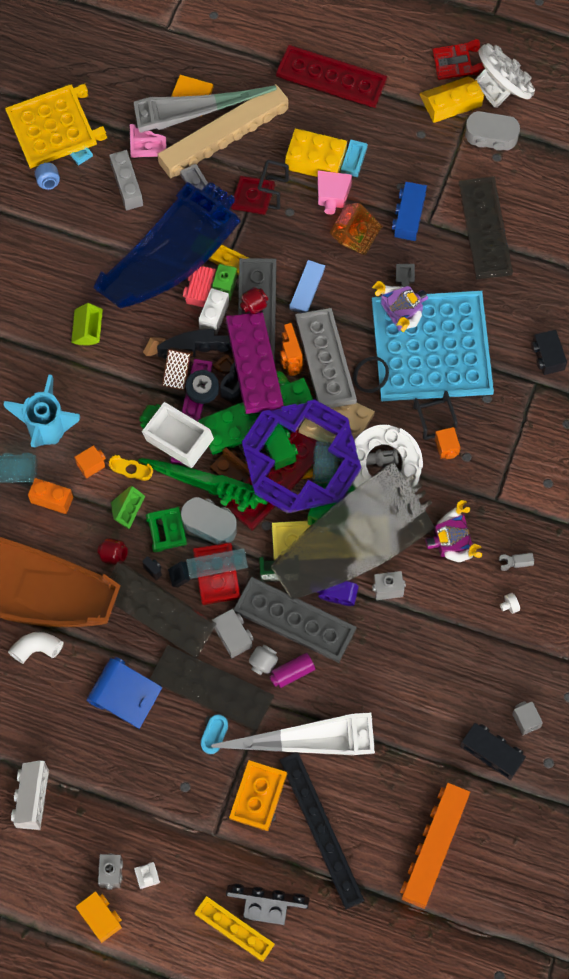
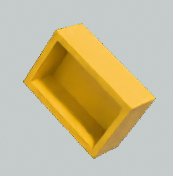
M295 128L285 163L289 165L290 171L318 177V171L340 173L346 155L347 141Z

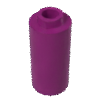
M304 653L272 670V675L269 677L274 687L282 688L315 671V666L309 655Z

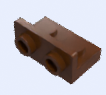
M226 447L223 449V454L210 466V470L217 476L224 475L241 482H245L250 477L247 462L241 461L239 455L234 450H229Z

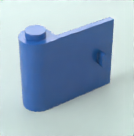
M118 657L110 658L86 701L99 709H106L140 729L163 687L124 665L125 662Z

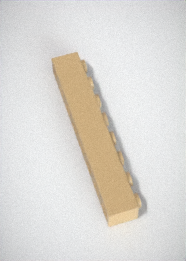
M275 84L274 86L277 87V90L246 101L158 153L160 166L170 179L174 176H179L181 170L198 164L204 158L211 157L213 153L226 148L231 142L241 139L243 135L253 132L263 123H268L275 116L285 113L288 109V98Z

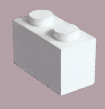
M211 288L199 317L200 330L214 329V334L217 335L229 306V293Z

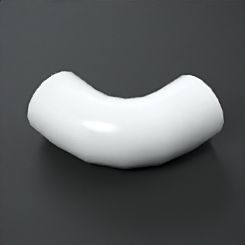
M32 632L22 636L15 642L8 653L22 664L34 652H43L54 658L61 651L63 641L46 632Z

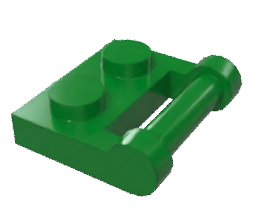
M179 507L146 514V521L149 522L153 541V552H161L165 549L187 545ZM158 519H162L166 537V541L163 542L160 541L156 522Z

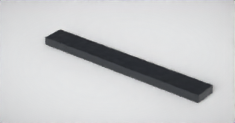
M296 752L280 759V764L283 770L287 772L288 782L345 910L363 903L365 900L299 753Z

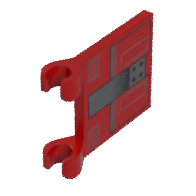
M475 39L464 44L434 48L433 55L438 80L467 75H480L485 69L483 63L472 66L469 51L477 52L480 49V41Z

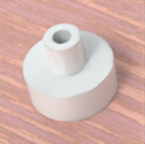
M513 593L505 595V602L500 604L502 611L509 609L512 614L520 611L516 596Z

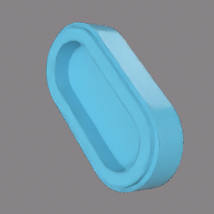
M214 715L208 721L201 739V748L207 754H214L220 749L213 748L211 745L223 742L228 730V721L224 716Z

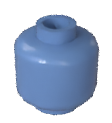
M42 163L36 168L35 177L39 187L49 190L58 185L60 176L54 164Z

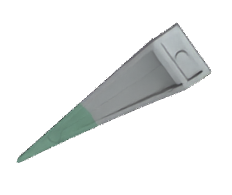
M269 86L245 91L200 96L149 97L134 101L138 129L140 133L156 128L160 130L275 91L277 87Z

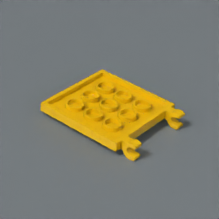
M71 84L5 108L30 169L42 163L67 156L72 152L75 153L86 147L89 148L97 145L96 140L101 141L107 138L104 126L93 131L91 130L80 105L78 97L86 98L89 96L85 84L73 88Z

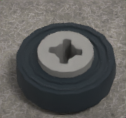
M195 371L186 380V393L196 403H209L218 395V379L209 371Z

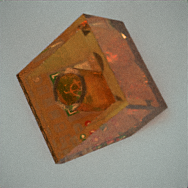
M361 203L346 204L329 233L341 245L366 255L382 226Z

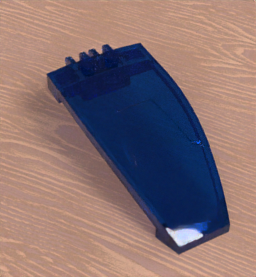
M187 182L176 195L178 199L156 225L106 275L101 271L93 288L121 309L146 301L178 285L198 270L241 222L239 217L229 210L235 201V197L232 195L228 196L227 192L220 187L215 188V184L212 182L208 183L202 190Z

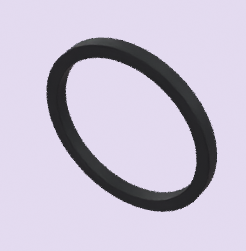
M379 357L365 358L355 368L353 375L354 383L363 392H376L386 384L389 377V368L387 363ZM371 360L382 362L386 370L382 383L373 389L360 387L357 381L360 367Z

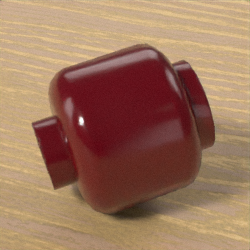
M253 287L241 295L242 302L240 306L245 313L249 312L253 315L265 309L269 300L261 288Z
M107 538L98 546V555H100V559L104 563L119 565L126 560L128 548L121 540Z

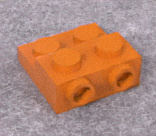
M292 323L284 325V332H282L283 350L280 351L282 358L280 362L282 369H286L289 376H295L302 372V353Z

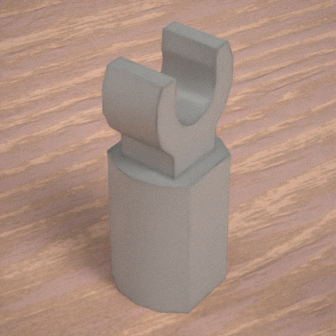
M532 552L515 554L512 557L505 554L499 556V561L505 560L507 562V565H501L500 569L502 571H507L510 567L534 566Z

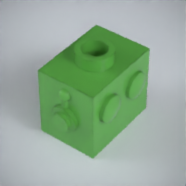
M219 264L212 283L213 289L229 293V300L232 298L236 285L237 268Z

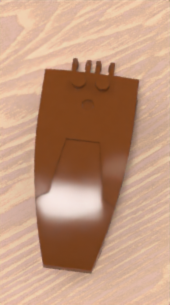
M0 537V618L47 627H83L108 624L121 585L105 574L103 576L54 555Z

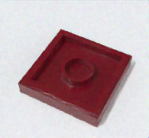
M240 176L231 203V209L266 215L272 193L258 190L260 179ZM264 179L262 188L274 190L275 181Z

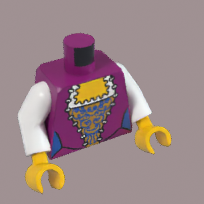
M459 501L457 508L455 507L437 522L434 529L435 536L425 538L427 549L438 547L441 557H446L456 562L471 559L473 556L477 558L482 556V553L476 552L481 546L472 544L465 516L461 515V512L468 513L470 511V507L463 509V505L467 501Z

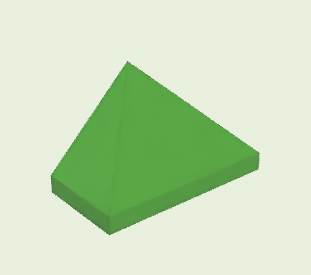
M133 486L128 487L111 502L114 520L126 529H130L145 495Z

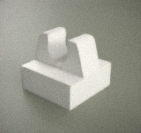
M154 862L134 868L140 889L160 883Z

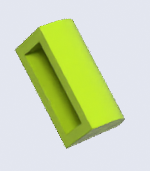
M86 303L75 309L71 343L94 345L100 342L102 308Z

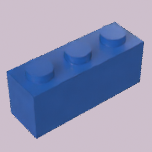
M405 182V187L400 189L399 199L402 200L401 204L397 203L395 214H398V218L393 220L392 230H395L394 237L416 241L427 185Z

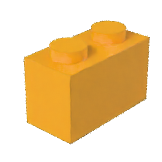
M95 891L78 904L76 909L100 942L103 943L122 928L119 924L122 920L115 910L111 913L107 905L110 903L103 894L99 896Z

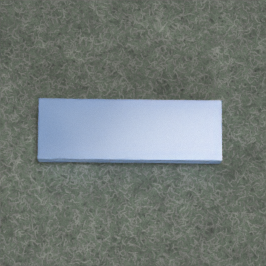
M310 260L307 261L289 306L290 310L300 313L309 311L324 273L325 265Z

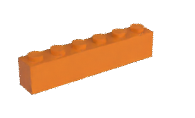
M447 783L446 788L441 787L437 797L441 801L438 807L434 805L430 815L433 821L431 825H426L422 835L426 839L424 844L419 843L415 855H418L416 863H411L408 874L411 877L409 882L404 881L401 888L402 900L425 909L470 791Z

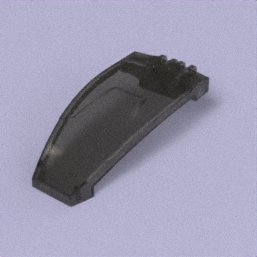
M394 463L387 465L338 501L285 551H282L271 568L290 598L293 600L307 596L366 573L401 553L435 527L425 511V508L432 504L431 500H427L421 505L418 499L422 498L426 492L423 490L415 495L414 493L422 487L421 484H416L412 488L408 484L416 476L412 474L405 479Z

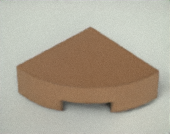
M151 337L143 353L146 356L157 354V346L166 341V339Z

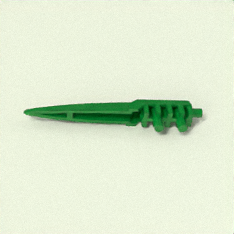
M138 459L140 463L146 466L149 464L160 473L206 490L210 494L218 495L221 498L220 503L224 506H227L229 501L231 502L234 499L235 503L239 504L238 510L244 512L249 505H251L252 509H255L258 503L265 505L268 503L254 494L252 485L227 476H216L193 468L157 460Z

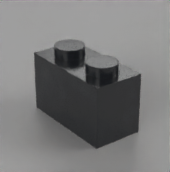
M551 330L535 334L533 342H531V348L533 353L537 355V366L539 369H542L543 375L565 370L567 360L557 331Z

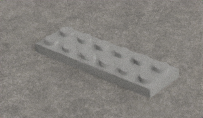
M332 308L295 314L317 401L329 408L356 404L357 399Z

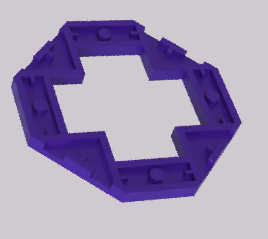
M310 400L299 405L283 406L277 410L262 411L242 441L254 494L286 513L342 501L362 468L348 418L317 400ZM304 418H307L337 435L328 448V452L341 458L343 462L325 489L308 480L299 495L266 477L274 466L275 460L260 451L278 424L296 432Z

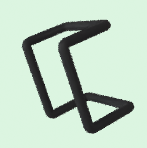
M266 160L258 184V190L276 194L277 206L269 204L268 208L279 210L280 192L262 188V184L269 163L285 167V178L267 175L265 180L274 179L288 182L289 165L274 160Z
M447 391L444 392L443 399L421 405L417 398L414 399L413 409L418 410L424 429V440L435 438V434L427 435V426L421 408L441 404L447 400L454 421L453 427L455 431L457 429V418Z

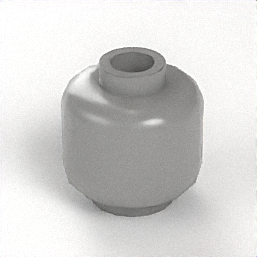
M266 645L257 646L249 658V663L253 666L251 670L260 675L263 672L266 674L271 673L278 661L277 652Z

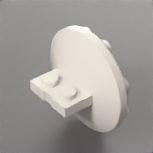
M487 43L478 50L485 69L475 80H477L489 102L498 108L510 94L530 99L535 93V88L530 81L532 79L531 76L520 69L521 65L517 60H511L502 53L503 51L499 46H492Z

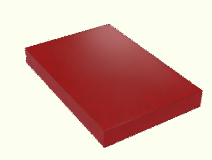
M225 543L194 548L193 552L202 605L240 599L232 544Z

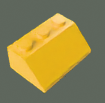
M468 76L421 92L420 97L433 123L482 107L484 94L477 80Z

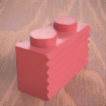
M194 265L193 271L190 270L188 274L189 286H185L183 292L186 304L204 307L215 279L216 269Z

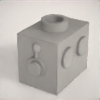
M402 571L374 574L372 591L375 592L376 600L403 597L406 584L402 577Z
M112 853L109 855L100 854L98 876L100 888H106L107 890L121 888L123 868L121 855Z

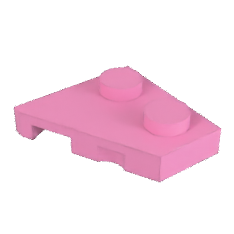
M130 124L131 158L157 157L158 153L167 149L165 136L154 134L149 130L140 133L136 125Z

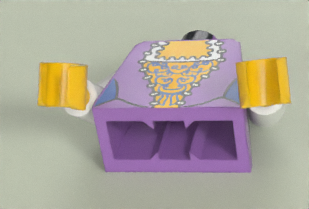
M377 281L372 288L377 289L375 292L376 296L382 294L381 305L397 329L404 332L406 329L416 327L422 317V302L428 300L426 292L421 290L415 294L409 286H386L383 282Z

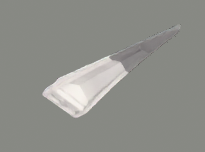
M371 713L349 714L211 745L213 748L336 755L375 753Z

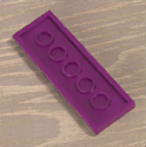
M263 312L253 315L226 316V324L245 413L281 409L284 404Z

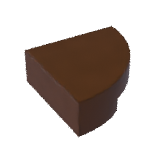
M225 354L213 364V368L222 373H230V368L234 361L228 354Z

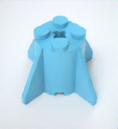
M48 375L44 392L34 393L35 395L30 398L28 397L24 404L4 401V407L26 424L32 439L31 447L57 444L64 432L80 420V414L62 411L59 401L53 395V376Z

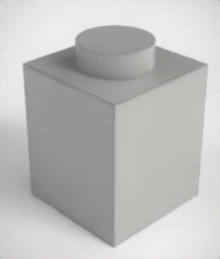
M524 701L515 706L512 715L522 736L541 728L543 722L533 701L530 703Z

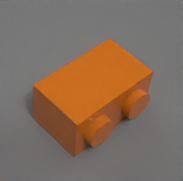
M37 478L34 479L28 493L32 504L63 514H67L73 500L71 489Z

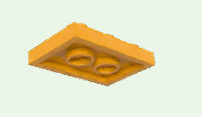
M248 760L229 819L269 831L287 772Z

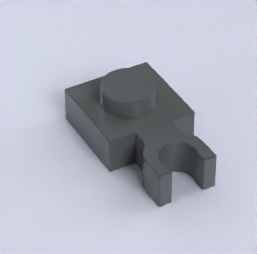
M396 264V284H402L400 287L415 284V264Z

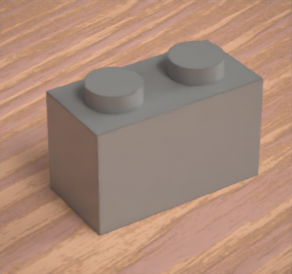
M233 609L212 619L213 627L231 658L252 648V640H254L251 632L248 629H244L242 625L244 621L239 613L236 614Z

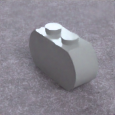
M476 111L467 119L465 137L471 145L494 148L495 150H510L517 144L520 125L511 116Z
M199 497L188 500L182 507L181 517L185 530L215 545L231 543L236 537V518L228 508H220L209 499L203 500Z

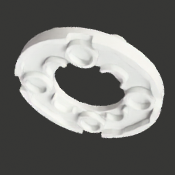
M377 425L364 430L354 439L362 468L353 485L361 494L375 501L386 502L400 499L414 489L423 468V459L417 442L408 432L390 425ZM381 444L395 448L402 459V469L399 475L389 482H380L374 479L368 473L366 467V459L369 452L375 446Z

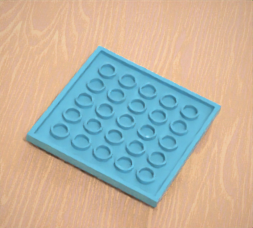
M482 291L427 294L428 300L422 302V317L417 326L406 329L404 332L397 329L382 307L381 297H372L377 357L387 363L389 368L388 380L380 389L381 401L443 398L445 391L448 392L449 397L493 395L494 389ZM377 360L380 385L384 380L386 370L384 364Z

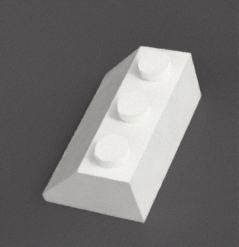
M45 761L23 763L22 769L18 770L17 781L20 784L19 789L15 790L14 801H17L16 809L12 810L11 821L14 822L16 828L41 830L49 769Z

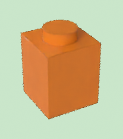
M455 428L436 431L435 442L440 459H452L459 455L460 444Z
M94 445L74 457L76 465L85 478L105 468L104 460L106 458L101 450L97 451Z

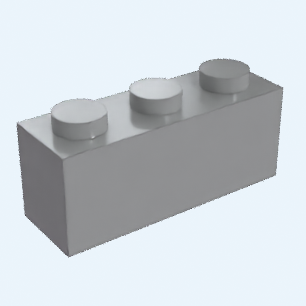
M127 150L110 154L112 170L125 209L130 210L143 206L142 194Z

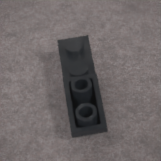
M214 329L183 333L157 346L158 357L167 359L168 349L171 347L193 351V356L191 357H196V350L201 352H209L210 350L227 352L232 350L229 336H214Z

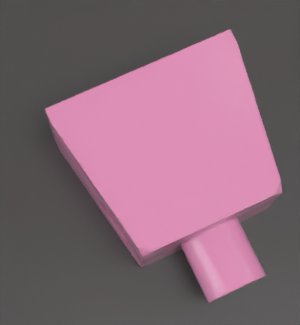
M318 171V204L325 206L324 212L326 214H334L336 207H344L352 184L351 174Z

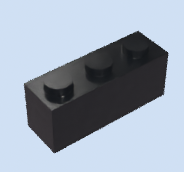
M474 723L460 747L511 781L526 758L523 755V751L515 746L512 748L506 744L507 741L503 737L491 734L485 725Z

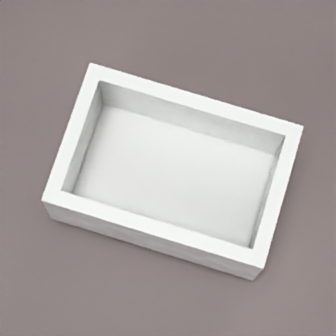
M165 402L142 431L147 442L190 468L195 465L214 439L209 428Z

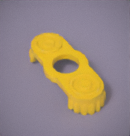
M120 455L110 458V469L127 478L146 481L152 477L153 468L149 464L146 466L139 464L135 460H125ZM128 465H135L137 470L135 473L129 474L126 472V467Z

